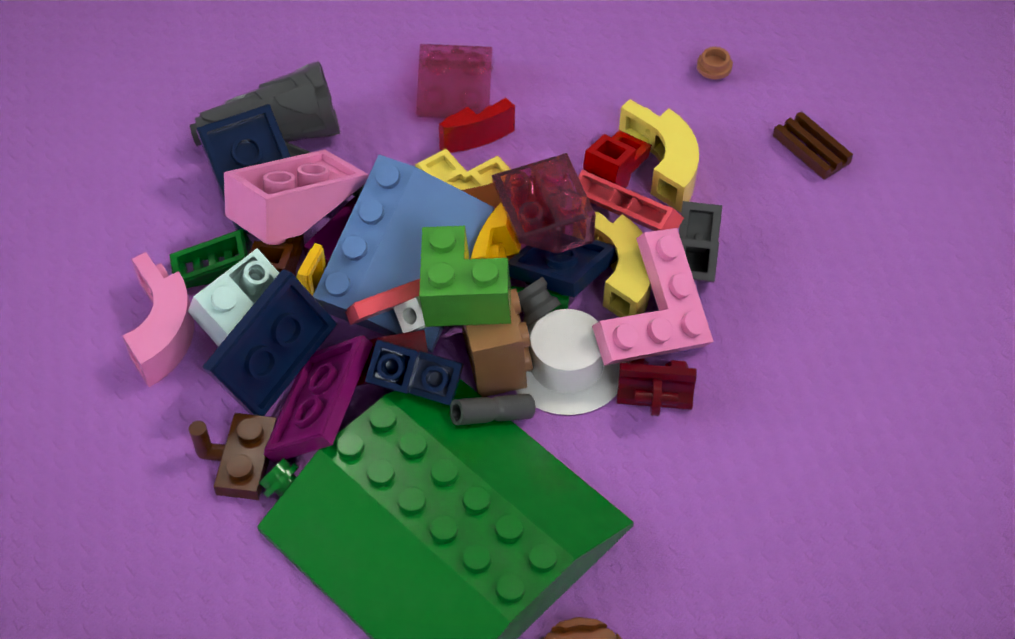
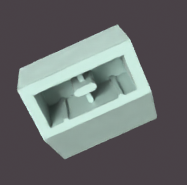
M256 248L193 296L188 313L219 347L277 277L279 272L260 250Z

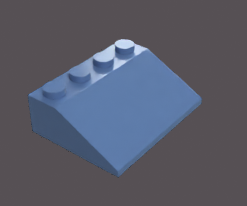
M379 154L313 297L328 314L348 321L345 312L353 303L420 279L422 227L465 225L469 259H471L476 239L495 208L415 166ZM394 309L356 323L359 326L386 336L403 333ZM444 326L421 329L425 330L429 352L433 353Z

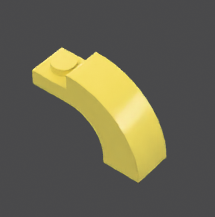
M629 99L621 107L619 130L652 145L650 152L660 163L653 169L650 194L681 213L683 201H690L695 187L699 163L697 139L689 125L671 109L668 108L661 116H658L650 109Z
M581 204L572 212L571 233L612 244L615 246L617 260L610 265L613 274L605 281L603 307L618 317L645 313L650 298L651 284L636 239L643 232L623 214L612 223L603 214L594 212Z

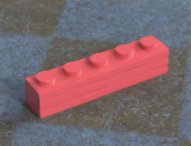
M583 169L571 188V191L581 199L619 216L623 214L631 221L653 231L678 229L684 219L681 214L670 206L663 205L588 173Z

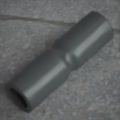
M530 394L504 395L494 398L455 399L450 405V418L455 425L489 423L493 420L501 422L531 419L535 414L536 406L534 398Z

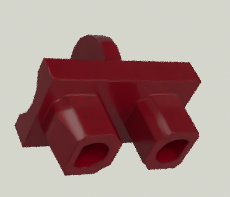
M644 358L626 361V363L620 362L617 404L650 406L651 416H659L661 407L692 410L697 377L696 368H688L686 361L670 360L665 366L649 365V362Z

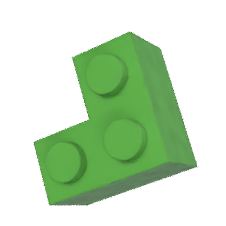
M465 225L422 227L419 297L425 327L511 323V283L508 258L469 259Z

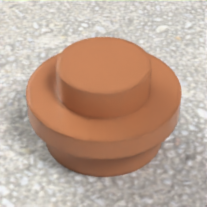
M709 47L698 57L697 70L706 78L722 79L727 77L732 71L733 62L730 54L721 47Z

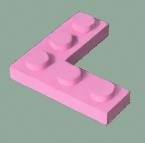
M677 228L644 232L636 238L659 311L601 320L594 324L592 328L604 366L705 347L714 342Z

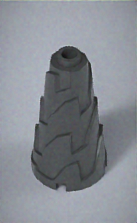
M319 61L309 63L292 73L262 83L258 89L229 99L223 105L199 113L200 116L195 118L196 123L190 124L195 145L199 146L201 142L196 128L270 104L283 139L286 142L307 138L330 137L340 134L337 115L331 101L332 97Z

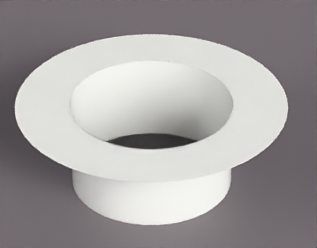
M560 309L549 312L527 326L531 347L528 348L533 370L526 371L527 388L515 391L518 394L532 395L536 408L561 415L587 413L611 401L617 395L620 363L604 366L592 328L599 321L583 311Z

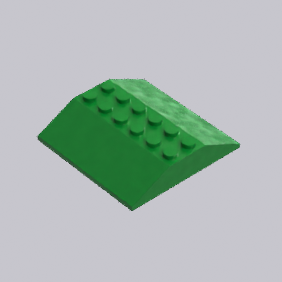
M459 380L454 400L482 397L463 380ZM393 391L384 395L336 435L332 446L319 449L257 528L265 538L371 639H517L633 527L634 522L512 421L498 422L493 420L489 423L455 425L450 418V405L410 393L405 394Z

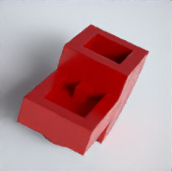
M621 130L612 137L603 134L585 151L583 169L588 173L626 188L629 185L631 173L649 157L652 145Z

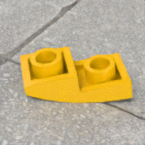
M511 198L503 199L488 217L476 239L471 259L507 258L510 255L520 254L522 237L526 236L527 226L523 214L517 213Z

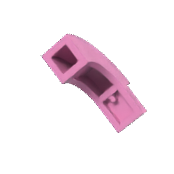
M147 252L132 258L138 281L152 301L153 307L146 320L140 326L122 336L130 359L148 387H151L173 371L187 353L193 338L194 319L188 313L191 303L180 272L178 271L169 276L162 263L155 265Z

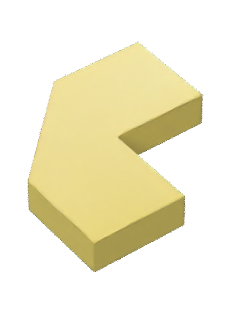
M444 149L415 164V167L460 190L519 178L499 156L466 171L447 149Z

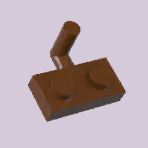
M234 413L226 445L211 443L204 422L195 421L190 424L189 433L197 456L204 460L221 461L214 483L216 495L259 500L263 487L259 481L266 475L269 459L263 454L277 422L276 417Z

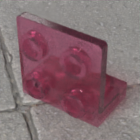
M420 44L417 115L419 117L447 118L449 115L455 114L467 106L476 114L490 106L491 71H493L494 64L493 48Z

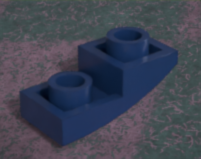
M377 340L365 382L451 405L464 363Z

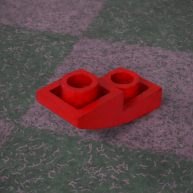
M505 97L494 105L487 106L479 114H476L467 106L459 112L449 115L444 121L439 123L440 150L447 149L450 153L470 150L492 143L514 132L515 105Z

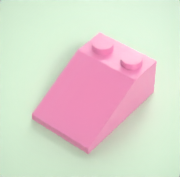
M325 149L224 172L225 216L265 244H282L288 238L305 233L365 185L368 174Z

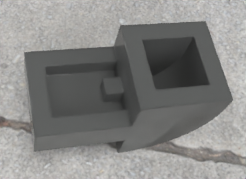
M683 201L681 215L684 219L679 227V235L693 279L695 281L714 283L722 205Z

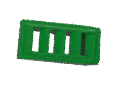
M240 229L169 254L172 274L179 271L186 288L210 284L249 255L253 243L245 231ZM219 257H224L225 260L219 262ZM203 260H208L209 266L204 267ZM192 262L194 271L188 273L186 263Z

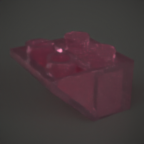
M567 153L491 175L494 187L519 243L553 253H560L594 242L596 214Z

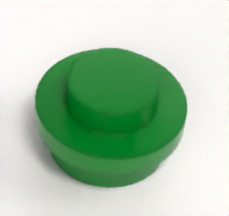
M283 458L259 481L266 490L263 494L268 498L275 492L281 497L297 477L294 472L299 466L295 462L291 465Z

